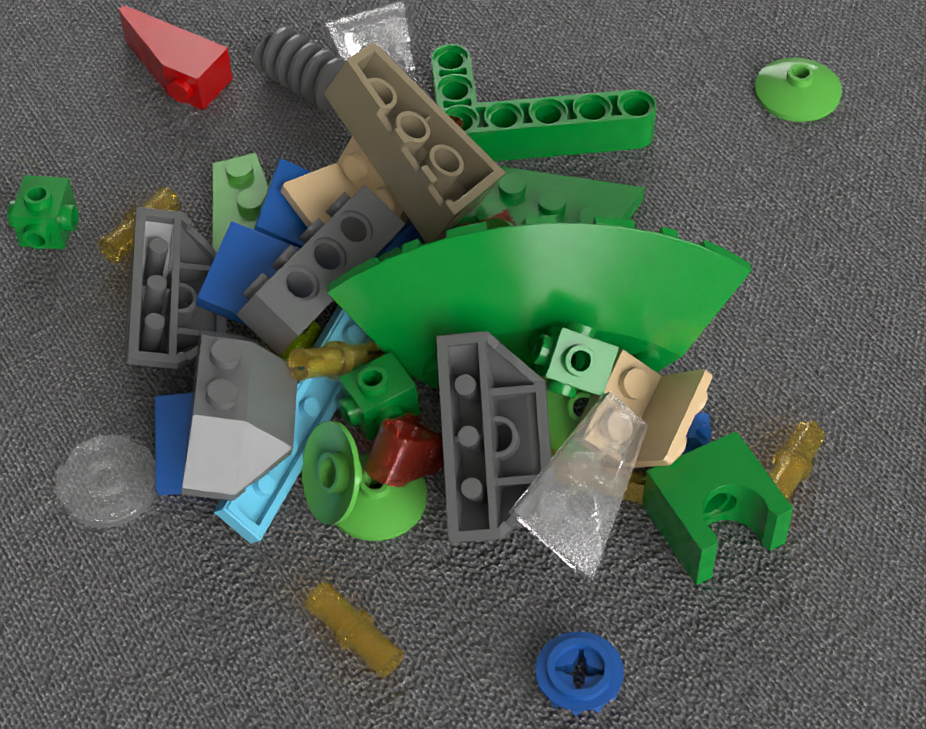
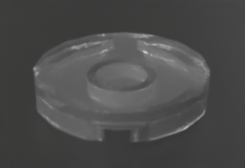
M118 434L97 436L78 444L70 451L71 457L66 460L64 465L62 462L57 470L56 491L65 512L78 523L94 528L118 527L137 519L151 506L157 494L156 462L150 450L143 444L140 446L137 443L131 442L130 437Z

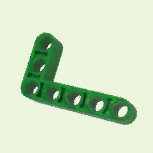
M445 44L436 48L432 53L431 66L434 102L494 162L640 149L649 145L654 139L657 101L649 92L633 89L477 103L471 58L468 50L457 44Z

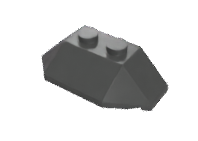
M136 207L128 276L124 356L127 364L178 369L196 360L200 330L226 333V317L195 306L199 292L217 252L192 227L193 223L184 212Z
M200 330L182 495L234 501L246 491L248 486L264 477L292 454L298 379L297 367L248 336Z
M488 331L436 336L449 543L502 540L554 485L547 385L545 380Z

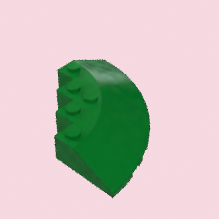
M555 215L526 217L521 225L488 229L486 222L446 230L447 238L422 245L416 239L402 245V253L383 261L373 257L355 266L327 285V293L386 354L392 351L408 375L439 390L436 336L488 331L529 368L535 370L536 364L532 363V353L537 339L541 334L546 335L548 327L565 328L567 321H573L596 329L594 339L619 347L618 350L626 351L658 373L686 353L752 270L749 262L723 247L703 240L698 245L679 239L677 230L663 226L658 232L635 229L633 220L595 216L593 224L560 223Z

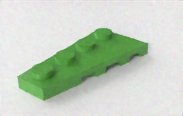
M256 152L213 163V249L216 252L219 250L231 221L251 229L255 226L268 189V184Z

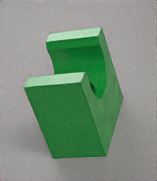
M737 431L679 456L671 465L656 466L646 472L643 507L695 585L712 578L718 546L716 534L708 527L713 522L731 520L747 525L757 534L761 545L769 551L786 543L793 507Z

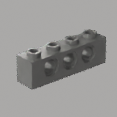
M366 185L352 198L344 192L326 210L331 219L326 224L319 218L316 219L299 237L305 244L299 251L290 245L271 265L277 272L270 279L262 273L243 292V295L249 301L236 315L276 354L280 355L333 301V298L327 293V285L355 266L375 257L405 225Z

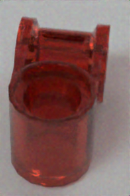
M407 412L394 419L382 421L367 459L365 472L374 480L393 487H403L424 476L434 475L444 465L442 432L436 433L420 424L417 415L411 412Z

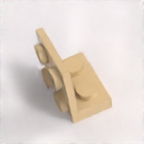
M353 136L337 163L287 181L280 190L307 228L318 218L326 224L331 219L326 210L344 192L352 198L364 185L404 223L409 218Z
M618 350L604 395H591L571 439L616 469L671 465L686 447V434L695 415L702 410L707 401V388L713 375L705 369L661 376L626 351Z

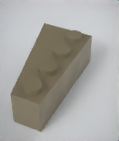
M374 41L345 61L324 93L426 244L438 240L446 233V230L451 229L480 205L505 175V172Z

